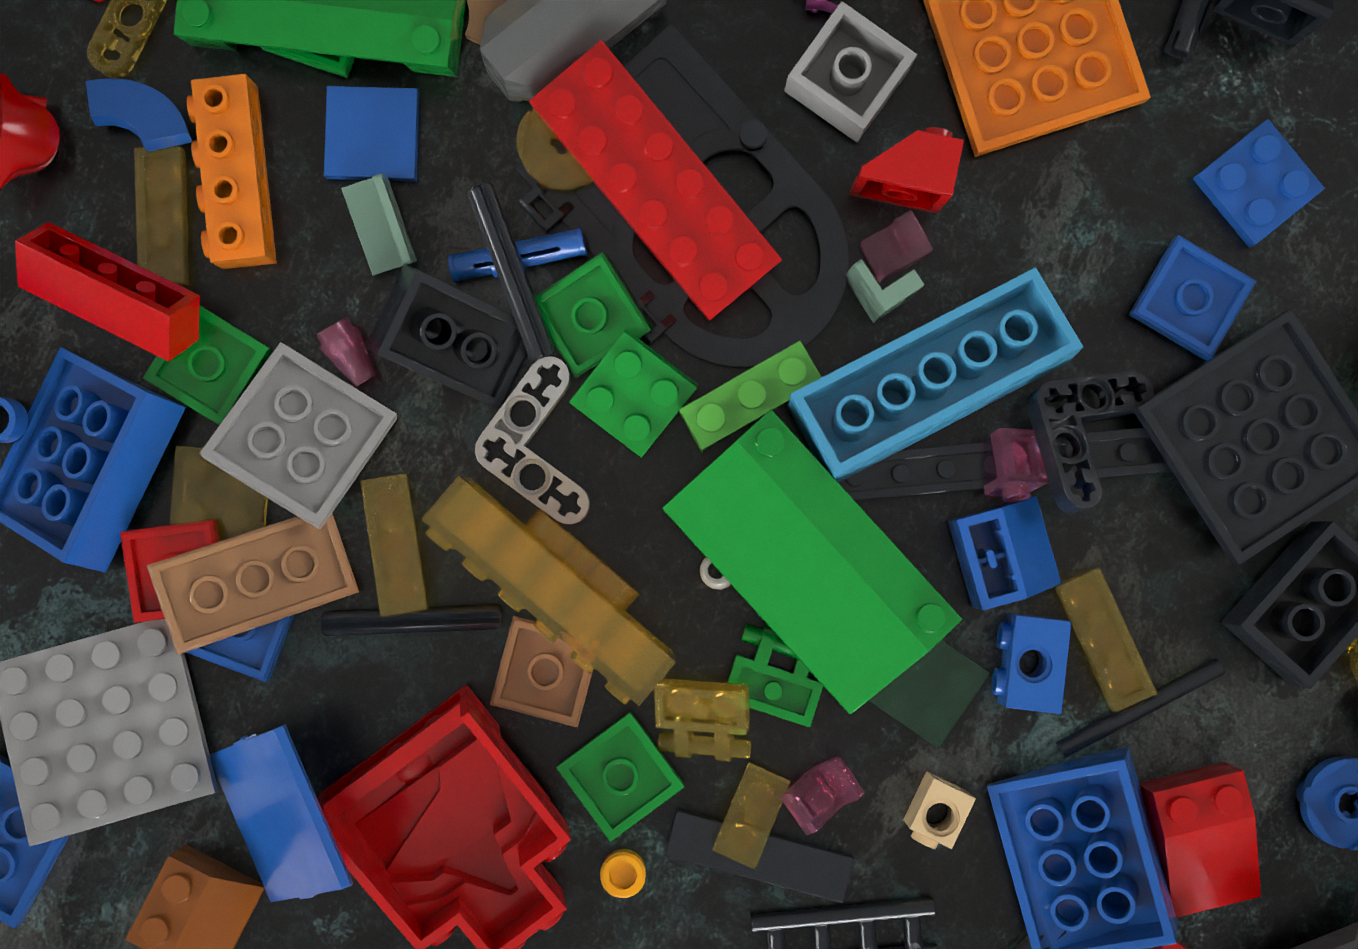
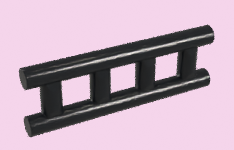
M932 897L751 915L752 933L766 932L768 949H786L784 930L803 928L812 929L813 949H832L830 926L857 923L859 949H938L937 943L923 944L920 917L935 915ZM902 919L905 946L878 948L875 921Z

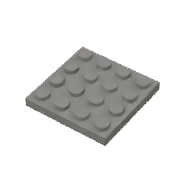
M165 619L145 621L0 661V722L29 847L219 792L185 653L177 655Z

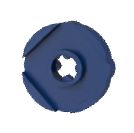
M1350 755L1332 757L1316 765L1308 773L1306 779L1298 785L1296 797L1300 802L1301 816L1307 828L1318 839L1338 848L1358 850V758ZM1344 793L1348 795L1356 794L1357 799L1352 803L1355 811L1351 814L1343 809L1339 810L1340 797Z

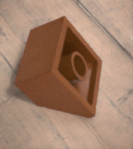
M185 844L168 856L125 940L142 949H234L265 888L263 883Z

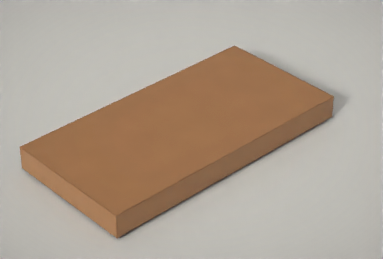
M333 513L321 530L296 516L147 565L177 655L359 592Z

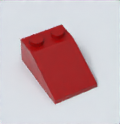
M1221 762L1139 783L1176 918L1261 897L1256 820L1244 770L1226 762Z

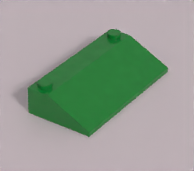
M177 0L174 35L188 44L197 47L237 51V44L404 63L413 72L457 77L466 0Z
M772 410L760 418L662 508L849 714L855 712L927 654L962 620L956 611Z

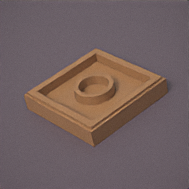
M513 616L490 705L578 728L601 638Z

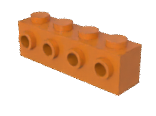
M246 74L191 80L192 95L187 97V110L191 122L196 124L197 140L192 141L191 149L195 166L200 168L202 185L197 186L196 197L199 209L202 213H205L207 230L201 232V244L206 258H210L211 263L222 269L275 264L277 261L258 86Z

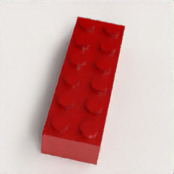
M602 40L529 100L536 114L708 321L782 261L777 252Z

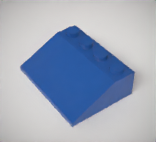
M60 347L28 412L27 429L21 438L14 441L1 467L0 522L63 563L106 573L121 542L120 532L127 530L186 407L83 356Z
M1129 747L1084 755L987 785L1032 949H1043L1049 946V949H1145L1176 944L1178 922ZM1066 930V934L1060 937V935Z

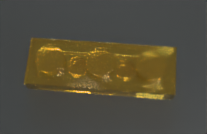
M180 146L147 152L144 147L134 148L137 265L177 285H189L185 150Z
M404 473L360 481L381 617L429 610L408 475Z
M1094 567L1054 586L1110 710L1118 712L1157 694L1101 569Z

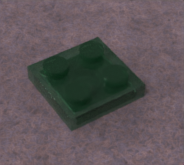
M941 640L927 654L869 699V701L939 749L990 673Z

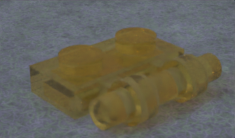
M658 678L654 685L656 728L674 729V733H660L658 738V749L660 751L675 752L676 757L691 758L692 754L713 755L717 761L731 762L733 757L750 758L751 740L734 739L733 735H746L750 727L749 685ZM693 731L712 732L714 737L696 736Z

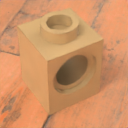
M926 771L903 820L913 830L911 837L919 843L932 849H936L938 843L952 849L976 798L967 790ZM937 803L946 804L948 809L946 818L937 824L928 823L926 820L928 809Z

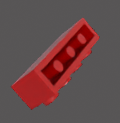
M50 222L15 240L18 287L167 361L172 360L199 340L200 295Z

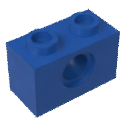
M1006 613V622H1000L997 630V648L1002 650L1000 668L995 667L991 684L992 694L997 695L998 704L1012 709L1055 714L1062 713L1071 621ZM1034 650L1038 656V666L1033 672L1023 674L1019 666L1020 658L1026 651Z

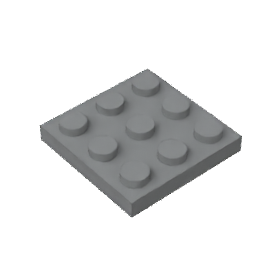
M280 342L206 443L200 454L205 460L321 530L397 420V413Z

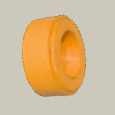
M618 849L608 854L604 859L600 870V880L602 886L610 895L617 898L631 897L637 894L645 883V863L636 852L629 849Z

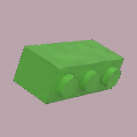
M798 341L679 409V414L699 449L703 452L759 420L768 411H774L788 403L791 393L822 377L802 342Z

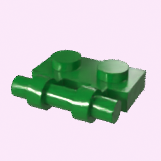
M746 624L741 641L757 646L754 659L736 654L722 698L810 728L823 685L818 680L807 677L809 673L807 667L769 626L764 625L763 629ZM772 651L796 659L793 671L791 672L768 664Z

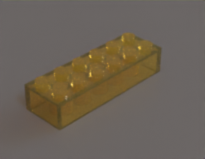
M458 476L422 518L430 526L426 534L436 544L446 551L450 548L453 550L457 549L466 557L462 565L471 574L481 581L485 579L493 580L502 588L497 595L507 605L517 612L524 608L537 618L533 626L553 643L559 638L573 649L569 657L589 674L596 669L608 679L605 685L606 689L622 703L627 704L631 699L639 706L676 663V653L473 479Z

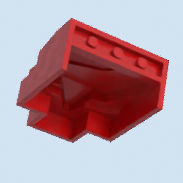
M467 684L319 793L318 802L348 871L415 949H426L431 944L433 946L440 945L451 936L457 925L477 949H521L526 939L540 929L547 930L560 920L563 912L567 910L563 889L541 862L544 860L546 862L554 860L566 849L567 843L571 840L568 823L552 804L550 797L501 738L499 724Z

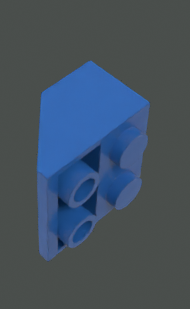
M1037 496L948 520L972 608L982 611L1029 598L1061 584Z

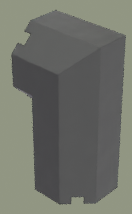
M507 0L489 14L485 20L480 52L486 72L509 101H529L600 40L610 49L663 7L667 0Z

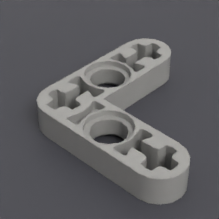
M547 356L537 360L530 367L479 436L475 444V455L477 461L484 468L556 521L563 524H575L583 520L590 509L588 494L582 487L526 447L571 384V374L565 363L556 357ZM554 366L559 367L560 370L557 376L562 382L558 387L550 384L544 390L542 396L550 399L545 407L534 396L524 393L528 385H531L537 391L543 382L542 377L539 375L543 367L549 371ZM521 401L532 403L536 410L534 422L526 427L515 425L511 419L512 407ZM501 438L506 441L503 447L504 451L515 459L519 450L526 455L515 464L511 477L504 474V470L510 467L509 464L498 458H495L492 462L488 461L487 457L490 452L485 448V445L489 440L497 443ZM537 464L543 468L546 474L543 486L537 490H528L521 484L520 474L527 465ZM555 477L562 481V484L555 489L566 496H570L573 492L580 496L577 499V504L581 507L578 514L569 512L566 516H563L559 512L562 504L552 496L549 497L547 504L540 500V497L551 489Z

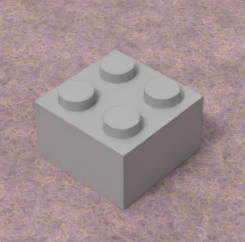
M841 1L788 75L784 91L858 143L910 70L917 54Z

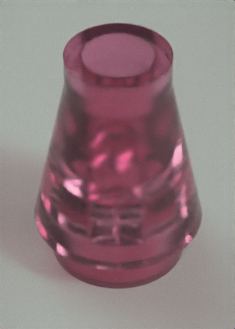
M348 317L316 335L321 343V346L318 348L348 378L354 388L377 375L358 324L353 326Z

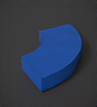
M107 78L85 81L90 117L96 126L114 125L131 130L140 138L147 152L192 142L189 129L177 107L169 98L156 89L125 79Z

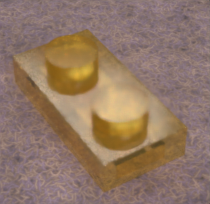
M748 763L712 850L755 869L791 781L752 763Z

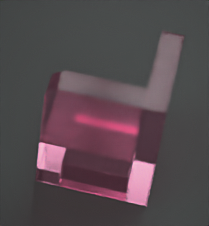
M912 210L895 218L890 226L862 240L859 244L879 283L925 259L933 251Z

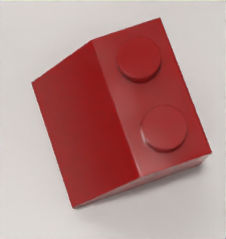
M928 127L925 128L924 132L917 130L863 165L851 186L849 195L937 214L953 195L964 140L952 138L953 133L942 128Z

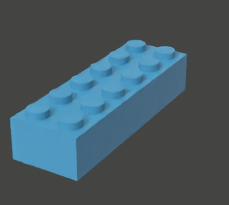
M1035 267L791 393L787 409L814 457L839 483L1069 363L1083 348V345Z

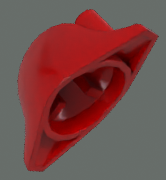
M0 73V191L10 180L18 176L36 173L46 168L54 159L60 140L57 122L46 109L47 98L21 94L11 83L9 77Z

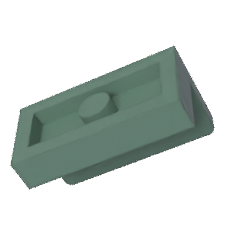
M380 173L372 176L370 179L341 188L372 276L417 261L387 174Z
M862 259L853 264L846 274L848 286L873 323L909 300L924 286L916 271L912 270L882 290Z

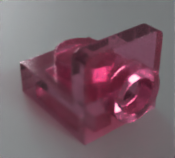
M1000 428L990 434L997 479L984 485L986 496H1003V501L1019 502L1029 499L1032 491L1048 483V477L1034 430Z
M835 757L810 768L780 798L805 834L809 835L817 832L844 805L858 800L864 794V791L842 759Z

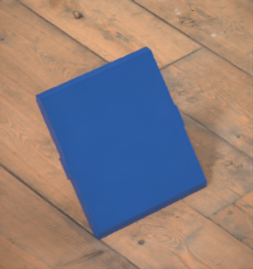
M286 724L257 736L256 733L250 736H242L239 741L233 743L234 745L210 754L214 771L270 902L298 897L299 899L313 898L317 894L342 890L353 884Z

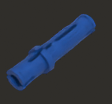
M582 227L515 242L524 267L581 255L587 256L588 254ZM488 247L448 255L449 270L454 283L493 274L494 278H498Z

